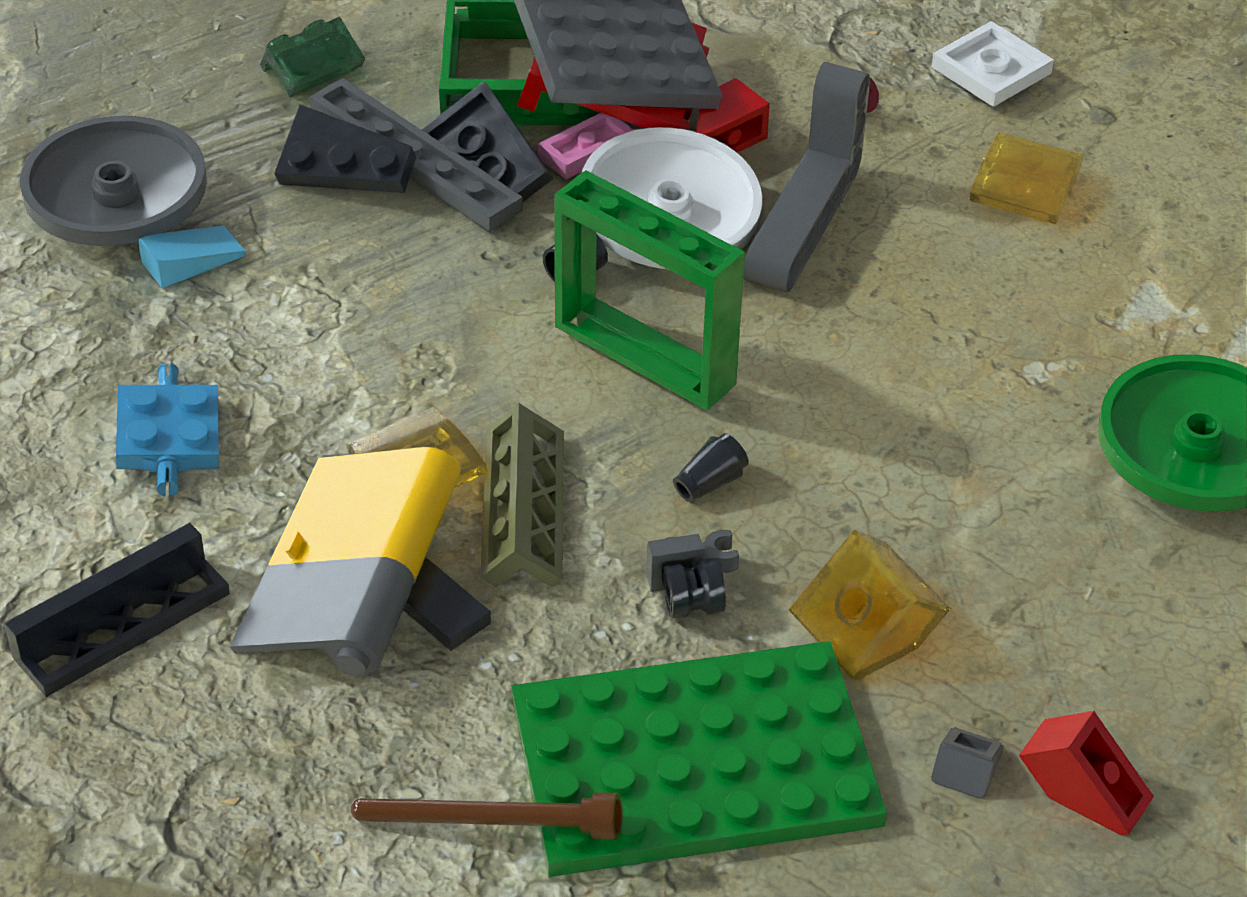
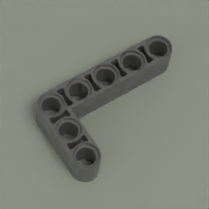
M823 62L813 90L808 150L748 249L744 262V280L785 292H790L857 175L863 151L870 85L869 73L829 62Z

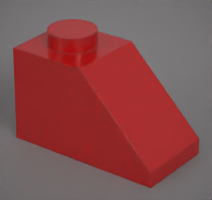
M737 78L719 86L723 96L718 109L700 108L696 133L711 137L725 144L736 153L768 138L770 103Z
M1095 711L1044 719L1019 754V757L1049 799L1119 835L1130 834L1154 797Z

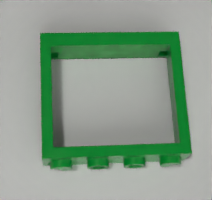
M447 0L439 83L440 115L484 81L496 94L516 125L575 126L600 113L576 103L551 102L548 93L541 91L534 112L518 107L517 105L526 79L457 78L460 38L528 39L514 0ZM455 7H468V9H456L455 14Z
M587 170L554 194L555 327L708 411L737 384L745 251ZM597 232L706 289L702 355L596 298ZM574 318H577V326L571 323Z

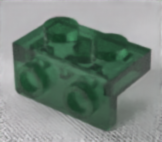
M337 17L328 22H325L323 19L316 20L306 26L301 33L289 37L288 34H283L274 38L266 45V51L260 66L264 72L273 69L289 97H292L362 67L365 57L341 17Z

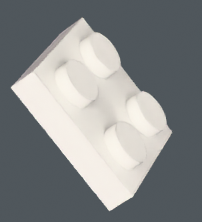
M990 21L933 53L931 67L994 107L1052 74L1054 59Z

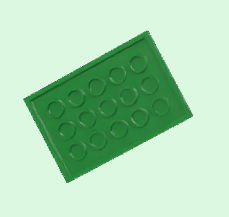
M831 641L511 685L512 702L533 802L581 804L583 798H592L595 792L619 793L622 799L623 822L618 840L593 839L591 833H582L580 827L538 826L548 877L885 827L887 811Z

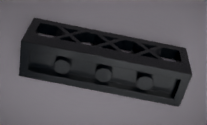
M189 522L6 621L4 625L12 657L44 696L48 697L230 594L229 584L205 559L202 534ZM196 575H199L208 585L196 593L177 592L180 584ZM144 604L163 605L161 612L151 618L132 617L134 610ZM99 629L117 630L115 638L104 644L86 643L88 635ZM52 655L70 656L68 664L48 675L38 664Z

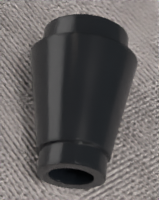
M723 433L719 437L711 436L680 473L673 478V485L684 500L692 503L697 498H701L742 477L743 469L749 464L748 456L741 444L731 435Z

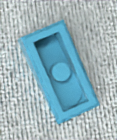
M224 225L158 233L138 239L141 262L162 289L246 256L243 247Z

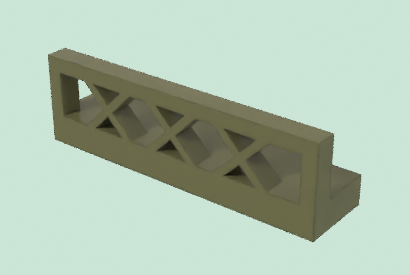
M520 403L515 405L486 431L480 578L497 587L519 569H522L553 587L563 580L564 431ZM534 434L547 441V452H544ZM533 466L537 468L546 483L545 489L533 472ZM533 502L544 517L545 526L542 525L532 509ZM532 540H534L544 556L545 561L531 553Z

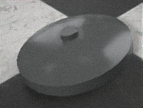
M139 116L95 118L59 130L42 141L29 154L20 175V187L25 209L40 228L60 239L92 246H115L136 243L139 238L165 233L171 230L195 211L204 197L207 185L205 161L197 143L187 133L171 124Z

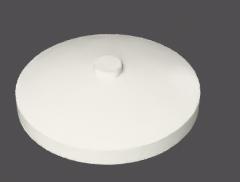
M661 127L630 131L616 136L598 147L583 167L582 172L587 170L741 250L750 242L758 227L762 208V191L754 171L734 150L706 135L684 129ZM597 232L605 246L620 256L646 266L666 269Z

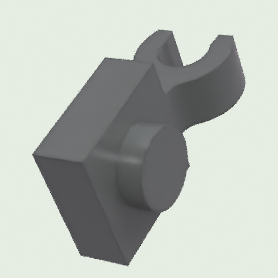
M731 530L714 531L706 537L703 543L699 534L647 541L646 577L651 592L664 590L663 568L665 566L681 564L686 569L695 568L701 561L717 559L722 573L737 570L739 566L738 550L722 552L723 550L732 549L733 535Z

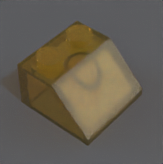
M857 530L851 532L789 608L794 617L818 642L831 641L838 664L854 680H860L917 650L951 610L946 602L885 541Z

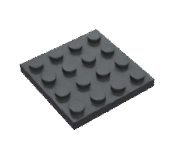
M514 0L551 102L718 109L723 95L682 0Z

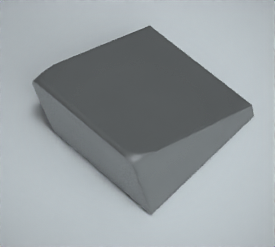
M956 727L951 728L939 746L931 776L932 781L935 784L977 798H983L1001 758L1004 745L1001 742Z

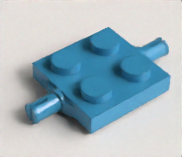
M166 363L158 367V385H118L116 469H144L157 473L156 490L162 496H166V482H169V496H173L178 492V472L191 469H219L218 385H178L179 369L173 363H170V376H167Z

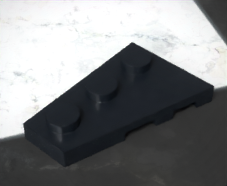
M485 81L421 129L522 196V202L553 180L547 168Z
M299 104L274 174L279 185L405 193L416 155L410 145Z

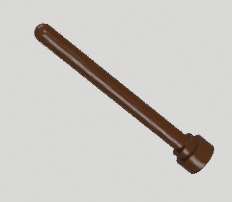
M595 792L592 798H583L581 804L360 798L351 805V815L358 821L580 827L582 833H591L593 839L618 840L622 830L623 806L619 793Z

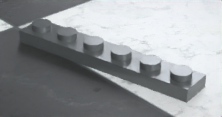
M344 78L310 96L311 109L412 146L416 160L410 178L489 232L523 211L522 196Z

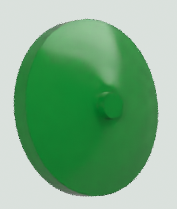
M1170 355L1139 363L1125 371L1112 383L1102 402L1098 435L1105 457L1124 480L1144 494L1180 508L1208 512L1233 511L1247 508V367L1212 356Z

